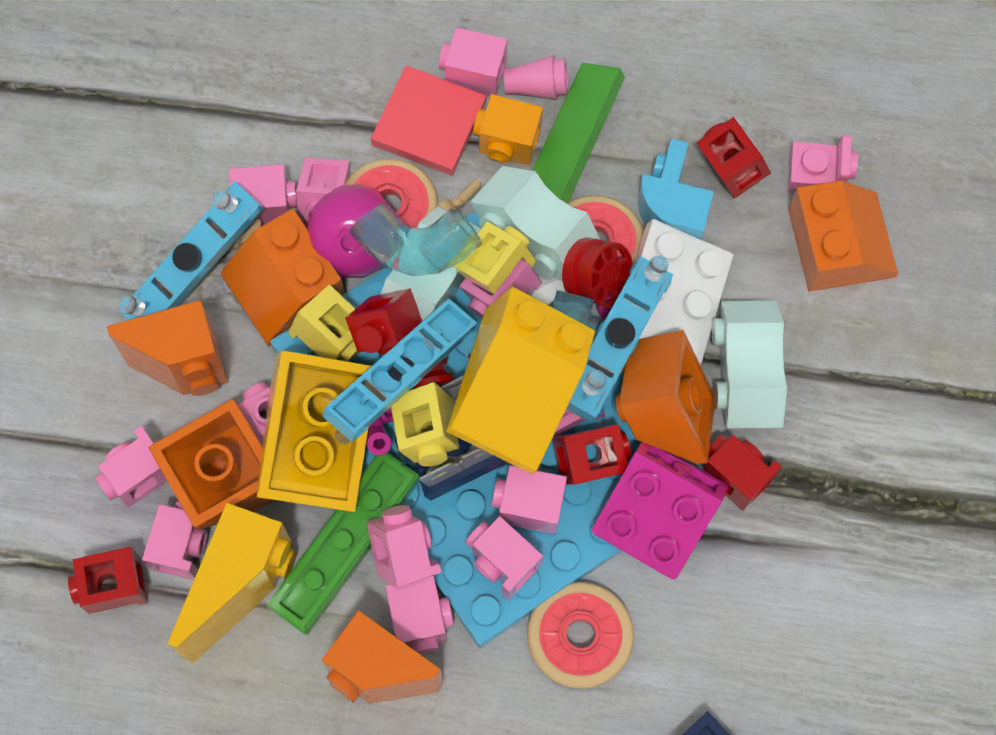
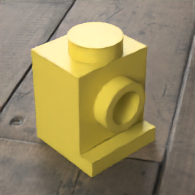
M329 284L297 313L288 334L293 339L299 337L319 357L335 360L341 358L343 361L351 362L359 354L345 319L355 308Z
M435 382L408 391L391 406L398 449L414 463L418 462L421 466L442 464L448 459L447 452L459 449L458 437L446 432L453 412L452 409L454 408V399Z

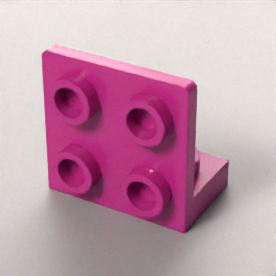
M641 442L594 524L592 533L674 580L680 574L722 503L729 485L681 457Z

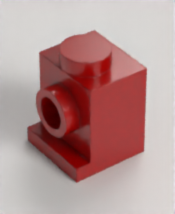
M734 117L725 123L714 125L706 132L704 138L696 142L704 157L734 199L771 174L763 156Z
M411 288L371 296L345 317L357 352L375 353L378 351V354L381 355L390 351L422 322Z
M619 424L604 425L552 438L559 475L567 477V485H576L623 474L628 466L627 460L631 458L629 440L624 432H620ZM589 444L596 449V458L592 462L588 461L586 446Z
M721 434L710 445L708 463L705 464L703 469L729 485L725 496L740 510L744 511L772 483L782 466L774 461L768 467L763 462L764 456L752 443L746 440L741 442L734 435L728 439Z
M131 546L72 559L75 574L68 576L70 596L72 602L79 604L88 614L136 603L138 605L148 603L141 558ZM108 578H115L117 582L115 589L102 592V583Z

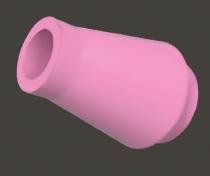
M552 55L517 67L504 68L503 78L506 95L518 94L558 99V95L568 94L566 59H555V56Z

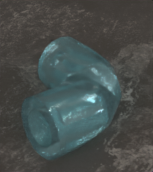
M383 202L359 219L349 231L361 247L385 268L410 276L440 274L465 260L482 245V241L472 225L453 208H450L428 227L415 229L402 222L387 202Z

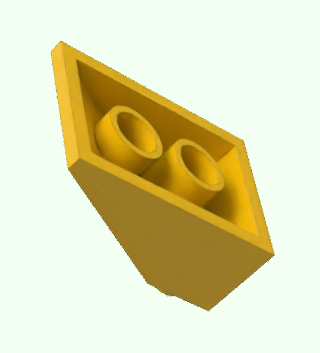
M513 286L485 309L446 432L530 474L536 472L585 370L595 330Z
M283 350L276 354L267 406L257 497L355 512L368 429L351 442L322 415L324 408L371 366Z
M226 503L167 643L184 660L194 663L275 590L280 577L287 578L293 567L296 551L291 550L293 543L282 522Z

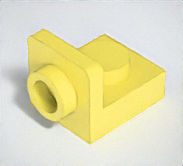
M487 221L453 266L462 276L495 294L521 259L527 262L531 268L537 260L528 250L527 246L530 242L522 233L511 226H507L502 230Z

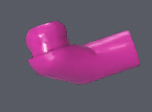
M391 407L368 428L366 445L374 455H384L391 447V439L384 427L385 423L394 422Z

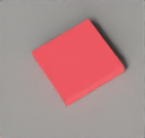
M406 65L370 138L371 145L453 176L472 136L479 108L484 109L487 103V95Z

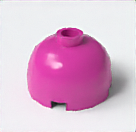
M360 184L341 185L333 189L332 192L325 194L314 205L307 225L314 250L325 260H328L337 274L344 278H364L379 271L393 256L399 239L398 217L394 209L392 210L390 204L377 190Z

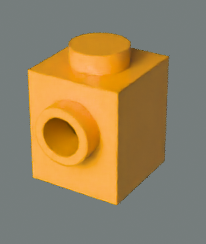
M491 94L487 109L479 108L474 123L473 134L479 136V153L486 154L490 159L501 163L514 161L531 165L542 128L543 107Z

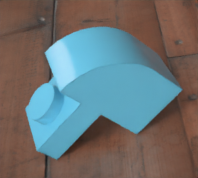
M671 138L667 155L662 153L657 155L653 175L643 174L638 196L639 213L645 225L652 219H655L698 239H702L714 191L679 183L688 142Z

